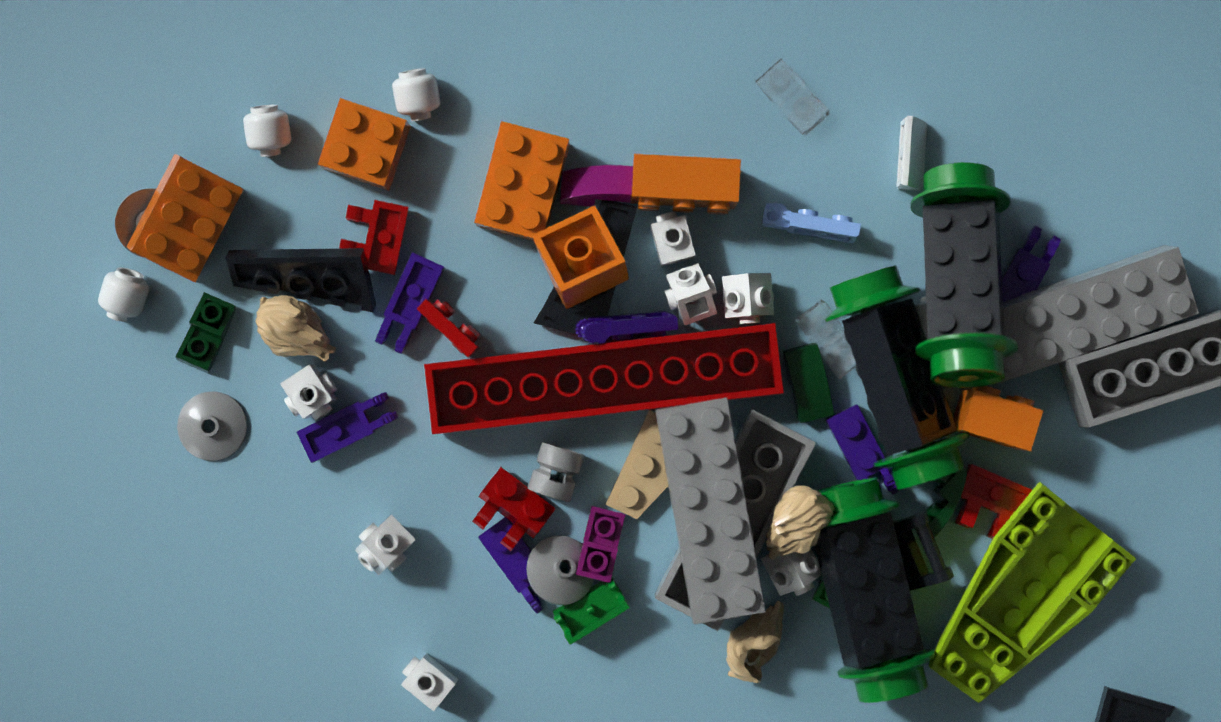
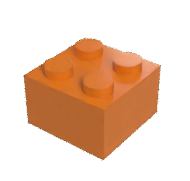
M340 98L318 165L324 170L389 191L411 125L405 119Z
M988 386L974 387L973 389L961 391L953 417L957 432L969 433L970 436L1015 450H1032L1043 410L1033 407L1035 401L1016 395L1014 397L1007 395L1005 399L999 397L1000 390Z

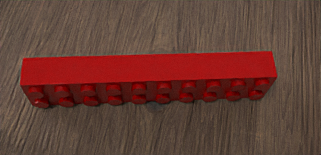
M775 323L424 364L432 434L680 406L720 398L731 400L784 393Z

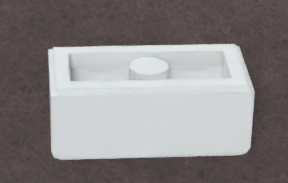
M907 116L901 121L896 187L903 190L920 191L923 189L927 123L914 116Z

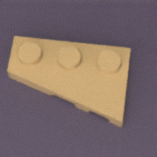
M650 410L605 504L635 519H638L668 487L656 414Z

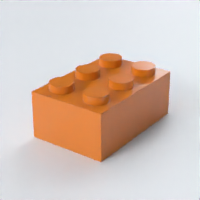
M501 121L474 221L476 226L533 241V234L548 228L570 146L569 139Z
M174 154L126 247L130 251L196 282L244 189Z
M634 154L631 204H638V210L658 211L660 205L673 206V212L692 213L695 207L707 208V213L728 214V211L735 209L739 202L741 159Z

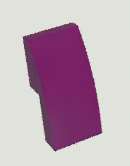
M599 165L563 171L560 204L592 207L595 205V199L630 203L633 166Z
M591 506L576 575L610 583L626 514Z

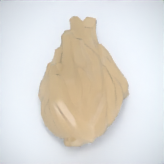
M287 295L274 296L269 299L262 297L260 299V307L256 312L257 318L255 320L258 326L257 331L265 344L270 347L273 354L283 357L297 355L317 356L323 362H326L329 359V354L335 352L336 347L329 344L330 340L323 330L320 317L306 302L298 301L294 297Z
M808 486L791 487L784 493L782 500L776 505L773 521L767 532L766 544L767 551H770L769 558L775 560L778 556L783 557L794 552L798 554L808 552L812 546L816 545L821 529L826 527L831 521L834 505L819 491Z
M777 601L774 606H770L765 612L752 614L745 623L734 631L731 630L729 642L727 643L726 658L727 664L730 667L728 676L752 683H760L762 681L760 667L777 654L780 645L784 614L782 602Z

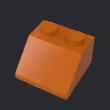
M595 205L532 235L549 277L566 309L629 280L626 261Z

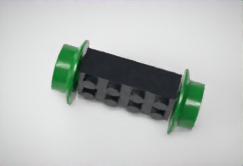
M969 162L940 165L928 170L924 174V192L916 195L910 202L911 211L923 218L928 340L917 345L916 355L923 360L931 362V381L936 385L952 388H974L993 385L1005 378L1004 359L1018 351V343L1012 338L1005 336L999 213L1010 206V196L1004 190L995 187V172L989 166Z
M897 265L876 270L830 287L836 309L825 319L826 323L858 314L842 320L845 329V339L851 347L856 362V372L862 380L867 395L868 407L874 415L879 430V440L884 446L887 456H889L874 462V467L890 469L897 490L929 482L964 469L965 465L959 446L970 436L969 433H962L938 440L957 432L943 387L931 381V362L923 360L916 355L917 345L926 341V337L913 299L887 305L920 292V288L904 286Z
M878 477L846 482L817 490L834 505L831 521L826 527L821 529L815 548L844 667L838 670V677L854 681L858 700L862 703L894 700L925 690L928 687L924 665L932 660L936 654L932 649L923 648L892 514L887 512L900 506L899 502L883 498Z

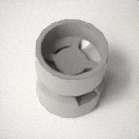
M542 442L536 460L540 467L533 470L527 489L570 502L576 485L572 477L579 474L585 455ZM551 470L561 472L558 480L550 478Z

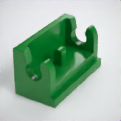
M611 577L610 583L600 581L593 585L580 600L572 604L561 605L552 612L556 623L560 625L566 640L571 645L629 609L630 605L614 578Z

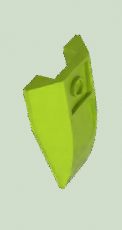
M1039 482L993 538L934 650L936 656L930 660L928 666L976 702L980 703L1091 614L1136 558Z

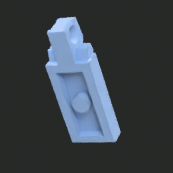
M766 203L762 218V226L787 230V233L852 244L859 236L861 224L854 223L853 218L844 215H833L832 219L818 217V212L809 209H799L798 213L787 210L784 204Z

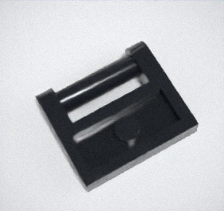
M927 511L893 521L910 591L943 583L954 577L951 567H946L928 523L931 520ZM915 528L933 572H929L911 529Z

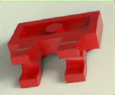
M374 200L372 210L348 205L345 217L348 221L369 224L366 243L341 239L339 248H364L369 270L395 275L409 207Z
M425 299L417 307V310L427 318V322L437 331L439 330L461 354L464 353L468 358H471L480 349L474 342L481 333L472 325L467 327L464 323L458 328L449 319L456 310L447 301L442 303L437 299L432 303L430 300Z
M969 464L965 486L961 495V499L965 500V503L961 507L954 523L965 528H973L981 507L992 511L997 516L992 522L986 537L993 539L1031 493L1032 489L976 465Z
M500 467L478 497L486 503L472 522L483 530L498 511L514 523L500 542L511 551L524 533H527L534 539L556 508L535 492L527 489L526 485Z

